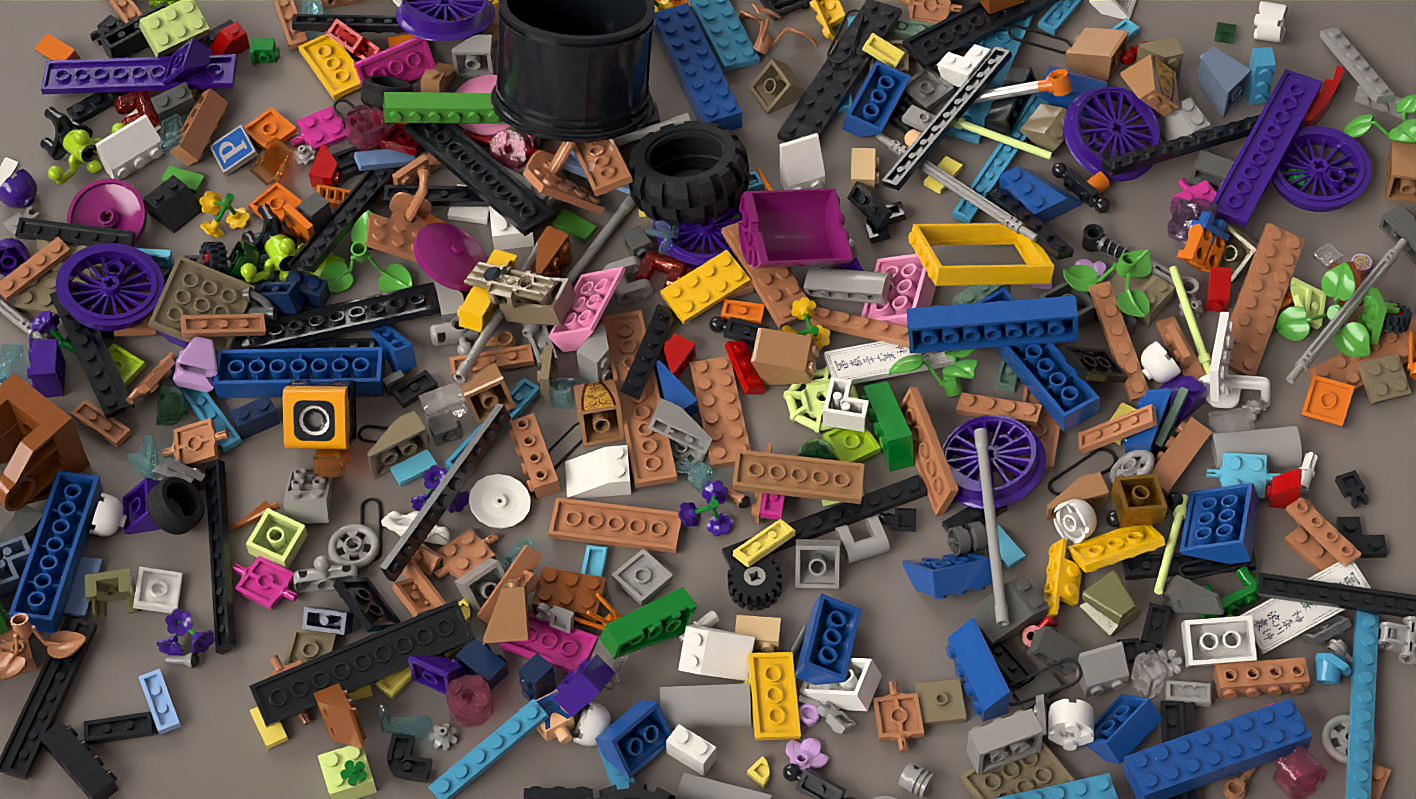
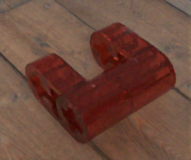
M135 91L115 99L114 107L120 115L129 114L137 109L138 113L127 116L122 120L121 123L125 124V126L143 115L148 117L154 128L159 124L160 120L150 100L151 97L148 91Z
M649 250L637 271L635 281L640 279L650 281L654 271H658L668 275L664 283V288L685 276L688 263Z

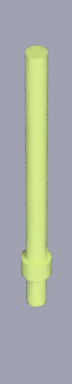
M962 117L953 126L960 130L962 128L1048 160L1052 157V152L967 122Z
M1172 266L1169 270L1199 355L1197 358L1200 365L1203 366L1205 374L1208 375L1210 374L1211 357L1206 352L1177 266Z
M1182 494L1183 503L1177 505L1173 512L1174 521L1154 589L1156 594L1163 593L1182 521L1186 518V506L1189 497L1185 494Z

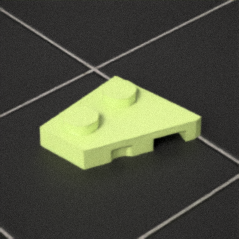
M1291 278L1289 287L1295 306L1303 307L1307 312V318L1324 314L1326 294L1297 278ZM1323 318L1309 321L1308 323L1311 327L1318 329L1322 326Z

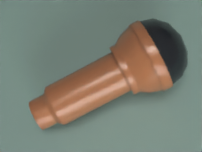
M724 486L728 488L727 496L735 501L737 507L744 509L749 506L750 498L748 495L739 494L732 490L731 487Z

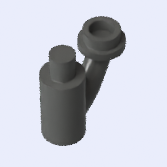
M252 287L243 289V299L245 301L252 302L254 299L263 305L260 307H250V310H245L244 314H264L265 321L277 319V308L273 306L268 298L253 291Z

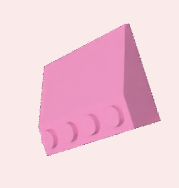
M916 254L877 259L874 272L891 273L893 275L886 304L865 303L861 317L908 327L906 309L931 307L936 286Z
M624 266L582 274L573 289L576 297L562 325H554L548 336L563 353L578 350L593 333L626 270Z

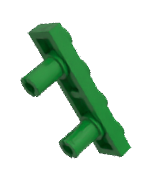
M1247 566L1241 567L1236 572V576L1245 587L1222 599L1221 605L1224 613L1222 615L1199 614L1198 619L1222 618L1231 613L1233 615L1240 608L1246 605L1251 606L1261 598L1256 596L1257 580ZM1210 585L1204 586L1205 589L1213 593L1215 592Z

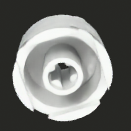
M1261 1L1259 5L1260 14H1256L1254 25L1257 26L1254 32V39L1282 43L1286 33L1285 24L1288 22L1289 6Z
M1069 699L1054 702L1050 706L1048 713V739L1063 746L1068 751H1073L1078 746L1093 742V707L1082 700H1077L1076 703H1069Z

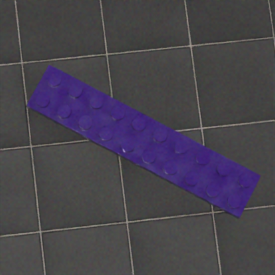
M236 54L210 55L211 62L207 68H202L195 74L166 85L162 82L171 56L51 60L45 63L41 92L43 95L170 90L186 82L189 90L234 88L237 56Z
M1285 69L1212 201L1208 212L1244 227L1247 226L1322 87V81Z

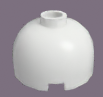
M1156 341L1150 344L1142 353L1143 375L1148 380L1154 379L1160 383L1170 382L1181 373V370L1176 362L1166 354L1167 351Z
M102 492L101 497L105 499L104 502L99 501L92 521V525H96L95 530L90 529L89 534L106 537L116 533L119 527L123 528L127 515L123 514L124 507L119 499Z
M1071 499L1060 503L1055 508L1054 512L1057 511V518H1054V524L1063 539L1068 540L1069 538L1073 541L1072 543L1076 544L1086 540L1095 531L1097 517L1094 509L1086 501Z
M592 700L588 703L590 705L589 709H583L575 729V733H579L578 738H573V742L588 747L598 745L595 738L610 726L611 721L609 711L603 705Z

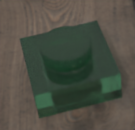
M1217 22L1214 41L1233 44L1236 25Z

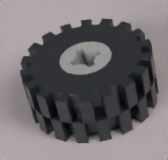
M766 555L750 567L745 566L738 559H736V564L732 562L730 565V570H728L727 574L728 593L730 597L732 596L734 603L739 601V607L744 608L747 605V610L751 611L753 607H757L758 611L762 610L763 605L766 608L770 607V602L775 603L777 596L780 597L782 571L778 563L774 564L772 557L767 560Z

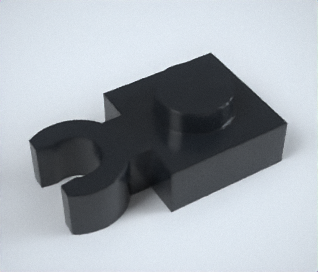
M110 14L97 25L98 30L90 34L91 40L94 41L98 38V45L101 46L100 37L124 25V23Z
M1356 470L1336 476L1335 482L1344 498L1351 497V506L1354 509L1358 507L1359 503L1357 500H1361L1364 505L1368 504L1369 498L1363 493L1365 486Z

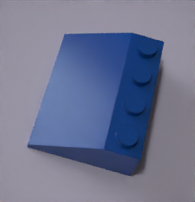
M1247 483L1190 492L1180 553L1227 564L1251 561L1260 508V499L1254 484Z

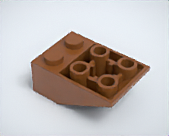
M547 226L537 242L536 272L544 277L561 278L565 267H568L572 262L569 234Z
M338 683L313 693L331 740L361 749L366 748L363 740L367 737L363 726L360 724L357 709L347 690H342Z

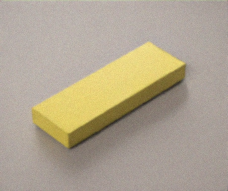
M779 519L733 550V556L745 566L750 567L794 537L795 530L782 519Z

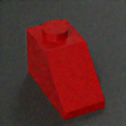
M237 21L223 28L209 48L212 50L211 55H238L249 49L247 33Z
M321 144L309 172L312 187H317V185L335 187L341 180L338 164L326 145Z
M1210 268L1206 288V311L1227 312L1232 268Z
M674 333L670 340L667 339L665 341L663 351L666 367L677 379L687 369L689 362H692L695 358L696 343Z
M1295 469L1272 478L1271 485L1266 486L1265 498H1269L1268 507L1286 509L1288 505L1298 499L1301 489L1302 469Z

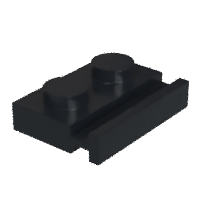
M368 141L332 154L343 179L368 171H360L354 159L355 152L373 150Z

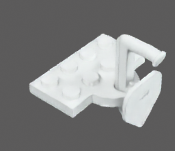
M1221 312L1210 365V374L1202 376L1198 380L1208 389L1206 401L1215 408H1233L1239 403L1241 389L1261 390L1259 401H1262L1263 407L1267 408L1270 406L1271 397L1270 380L1268 378L1228 374L1227 364H1230L1231 351L1229 349H1233L1234 337L1230 336L1233 332V321H1229V312Z

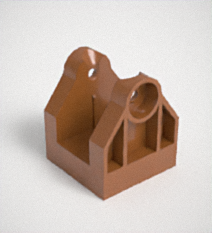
M15 373L0 385V464L9 462L5 471L0 476V505L7 511H16L27 504L48 499L57 471L81 473L90 465L72 418Z

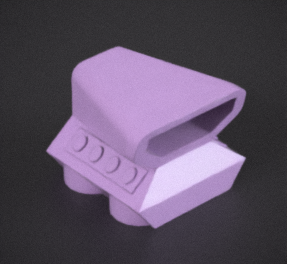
M194 337L185 350L180 351L173 376L177 386L206 393L214 389V376L217 375L218 367L214 342L211 339Z

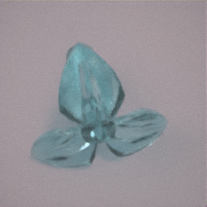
M655 221L656 229L647 227L645 233L649 236L664 239L659 248V254H664L673 246L671 238L677 240L679 226L673 225L671 229L667 222Z

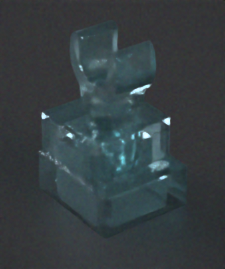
M681 456V462L685 465L680 466L675 463L676 471L688 473V480L693 482L692 488L700 492L705 483L712 477V467L700 460H697L692 466L687 457Z

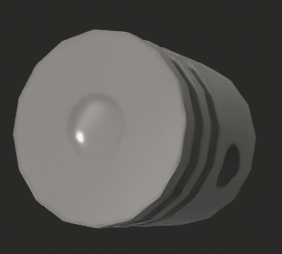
M910 761L900 776L898 786L911 793L915 792V795H920V798L923 799L934 782L935 774H930V771H925L924 768Z

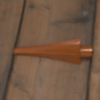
M265 500L245 517L229 526V532L259 522L267 508L273 511L279 510L280 507L277 501L269 505L267 500Z

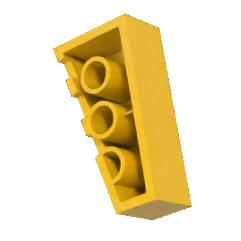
M494 249L487 264L510 266L516 270L517 255ZM473 286L464 303L458 309L459 326L482 333L503 297L497 295L499 303L493 304L489 299V289Z

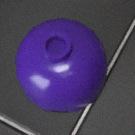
M21 169L15 172L17 176L13 179L9 176L0 186V201L8 207L15 209L32 205L37 193L35 179L27 170Z
M4 238L0 240V274L4 275L5 278L30 258L28 248L18 239Z

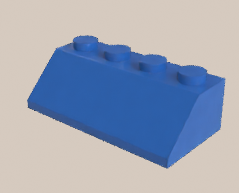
M875 61L846 114L842 130L858 137L881 134L911 76L879 61Z
M821 593L811 609L794 677L813 685L844 682L862 609Z
M972 618L948 637L946 653L948 658L953 659L955 663L954 668L958 678L962 677L964 681V691L973 700L972 706L975 714L980 715L984 722L1008 713L1011 692L975 618Z

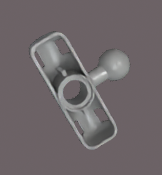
M458 316L450 322L434 324L430 327L431 342L434 346L459 343L457 348L459 355L469 354L473 346L467 341L477 340L480 336L477 331L459 326ZM445 333L446 340L439 342L437 334Z
M320 555L314 560L315 568L297 570L293 576L295 591L305 593L335 589L333 585L337 579H345L348 576L359 578L357 565L354 563L334 565L329 557ZM310 581L309 587H302V582Z

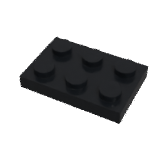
M1065 345L1060 351L1066 358L1065 361L1076 370L1077 376L1084 381L1125 383L1129 378L1106 349Z
M369 578L337 579L333 587L338 592L340 598L344 600L350 611L356 616L363 629L367 632H378L401 623L400 619Z

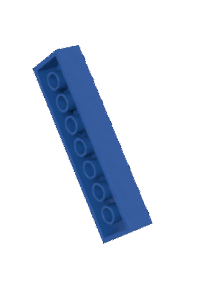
M685 3L655 12L654 32L698 123L706 124L711 122L719 124L723 130L741 128L742 111L689 4Z
M1004 287L978 302L1012 301L1015 298ZM1053 343L993 347L1064 432L1099 413V396L1086 381L1077 376L1076 370L1065 361L1066 358Z
M1076 296L1042 297L1039 299L978 302L946 306L937 305L906 309L910 354L1078 341Z
M383 347L217 350L218 372L214 376V388L218 398H254L269 395V397H283V390L291 379L311 380L312 383L355 380L356 396L383 395L384 392L382 379L385 378L386 360Z
M57 471L9 612L10 620L18 613H25L28 615L31 626L34 625L38 632L52 634L57 632L103 492L99 476Z
M1292 698L1127 755L1124 757L1122 770L1137 799H1168L1309 748L1312 735Z

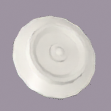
M501 474L489 475L477 481L471 489L469 505L474 516L487 526L500 529L513 527L523 521L529 513L531 502L528 490L520 481L511 476Z

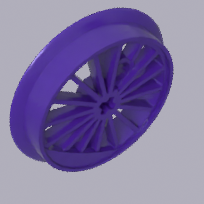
M402 0L396 12L397 22L404 31L415 37L431 41H455L472 37L487 29L495 18V8L490 0Z
M1120 87L1091 89L1074 99L1066 111L1063 125L1066 144L1076 161L1090 173L1095 175L1101 171L1110 181H1128L1142 176L1153 166L1152 164L1115 176H1111L1102 168V160L1105 159L1101 158L1100 155L1109 143H1111L1110 157L1115 156L1116 144L1119 155L1126 154L1125 149L1127 152L1135 151L1132 146L1138 150L1146 147L1136 139L1148 142V146L1160 144L1158 119L1152 108L1140 100L1134 92ZM1101 99H1105L1108 112L1100 102ZM1112 100L1118 101L1116 115L1114 112ZM1093 102L1100 114L1087 104ZM1123 103L1129 108L1120 120ZM1132 109L1138 114L1130 120L1123 122ZM1082 110L1090 116H1092L1093 118H1095L1096 120L1082 117ZM1140 118L1144 123L1139 125H1129ZM1080 123L1097 127V129L1081 130ZM1136 130H1147L1148 135H1145V134H1142V133H1138V132H1135V131H1136ZM1084 135H1092L1088 143L1085 142ZM1096 137L1100 138L1103 143H1099L1096 140Z
M1304 126L1299 128L1275 172L1272 182L1281 197L1290 204L1307 211L1329 212L1348 205L1366 189L1371 178V163L1364 148L1346 133L1324 126ZM1312 145H1321L1319 158H1315ZM1305 146L1307 147L1310 159L1301 150ZM1324 146L1334 149L1326 159L1322 158ZM1338 152L1344 155V157L1329 163ZM1348 161H1350V162L1352 163V165H1353V166L1338 167V166H1340V165H1342V164H1344V163H1346V162H1348ZM1292 168L1297 171V172L1281 173L1282 170L1289 171V170L1292 169ZM1346 173H1356L1357 177L1346 175ZM1307 174L1290 183L1286 181L1290 176ZM1309 178L1300 190L1295 188L1299 182ZM1312 182H1314L1311 195L1304 193L1306 189L1312 184ZM1344 182L1351 183L1353 185L1349 187L1348 185L1344 184ZM1317 183L1321 196L1314 195ZM1325 188L1332 194V196H1327Z
M740 203L735 209L732 208L728 211L726 215L716 220L714 218L705 220L703 224L691 225V223H681L680 226L668 225L665 220H654L655 237L660 246L672 259L692 269L698 268L725 250H728L733 258H736L732 249L721 242L727 243L721 231L723 227L742 221V213L739 211ZM736 214H739L741 217L738 219L727 221ZM667 231H676L681 233L668 235ZM685 239L677 245L674 243V241ZM706 240L712 254H704ZM702 241L701 253H694V251ZM712 241L722 250L721 252L716 253ZM693 243L688 251L684 250L685 247Z
M116 243L97 244L79 250L63 263L56 278V292L62 305L78 322L101 331L124 330L141 323L156 307L164 289V278L161 269L149 255L137 248ZM102 264L105 275L104 278L97 272L93 265ZM123 264L129 266L125 271H124V265H123ZM88 269L97 280L82 273V271ZM135 269L141 272L126 279ZM78 278L86 283L73 282V280ZM145 278L148 280L147 283L134 284ZM69 289L82 290V292L70 293ZM143 290H151L149 294L136 292ZM79 299H85V300H83V301H81V302H79V303H77V302L75 301V300H79ZM133 299L143 300L144 302L141 304ZM105 302L102 314L95 313ZM109 302H111L114 315H106ZM115 302L124 311V313H117ZM125 303L134 307L135 309L130 311V309L125 305ZM94 304L89 310L85 309L86 307Z
M987 415L971 419L958 426L947 437L943 445L945 458L951 467L953 478L958 484V492L953 498L954 501L968 507L984 509L980 475L978 481L973 480L980 473L976 445L967 441L970 438L975 440L974 430L978 428H985L987 430V437L988 432H995L991 445L988 447L995 508L1004 507L1021 500L1038 485L1046 468V452L1040 439L1024 424L1006 416ZM1014 435L1019 437L1012 441ZM1024 443L1028 445V447L1016 448ZM962 445L969 450L959 449L958 447ZM1031 454L1030 459L1016 457ZM953 455H955V456H961V457H962V458L951 459ZM1010 464L1027 467L1024 471H1020L1019 469L1011 466ZM956 466H962V467H960V468H958V469H954V468H953V467H956ZM1001 468L1016 475L1017 478L1009 481ZM997 471L1005 485L995 487L994 472Z

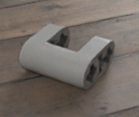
M637 256L624 258L609 263L604 267L603 270L623 266L626 269L613 293L618 304L623 305L646 298L653 292L652 286L647 279H640L631 283L627 282V277L638 274L643 268Z
M878 516L866 518V526L870 537L854 542L847 525L835 528L837 540H840V547L848 564L890 551L888 538Z

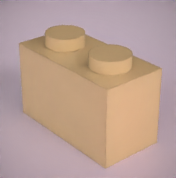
M852 148L851 190L856 181L863 183L871 192L875 191V184H879V172H875V168H879V157L875 156L876 148Z
M737 615L735 633L755 637L753 650L764 653L779 652L781 618Z

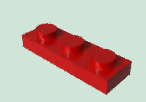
M727 341L724 347L744 393L763 395L766 388L751 363L752 356L745 341Z

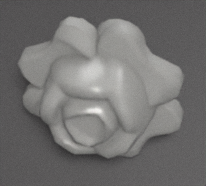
M300 145L298 150L294 151L293 160L297 161L299 165H307L315 159L316 150H313L310 145L306 147Z
M1195 296L1188 297L1194 317L1198 319L1200 317L1199 314L1203 313L1202 302L1200 300L1196 301ZM1179 303V307L1181 309L1180 314L1182 316H1185L1181 303Z
M1248 399L1247 403L1242 405V408L1246 409L1249 413L1248 419L1257 420V414L1267 410V408L1263 407V402L1258 399Z

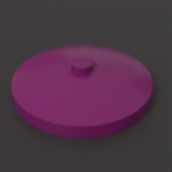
M101 179L82 188L72 200L67 214V223L134 231L136 233L134 244L143 234L147 222V209L141 195L130 184L118 179Z
M428 224L419 231L414 239V255L423 271L437 283L453 290L470 291L473 286L464 284L465 279L478 262L487 263L488 256L481 244L468 232L451 224Z

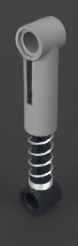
M1089 224L1085 226L1082 237V246L1085 250L1090 252L1105 251L1108 256H1114L1115 260L1119 259L1123 253L1129 252L1126 250L1127 247L1124 249L1120 247V244L1117 245L1113 243V240L1110 241L1100 225ZM1150 258L1152 264L1150 274L1159 276L1175 286L1169 268ZM1180 275L1187 297L1195 296L1197 299L1199 282L1193 277H1183ZM1175 288L1174 295L1177 296V300L1180 302L1179 296Z

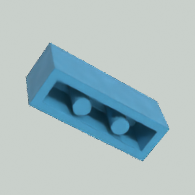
M1272 47L1253 48L1248 67L1251 69L1246 96L1248 105L1266 104L1269 100L1276 62Z

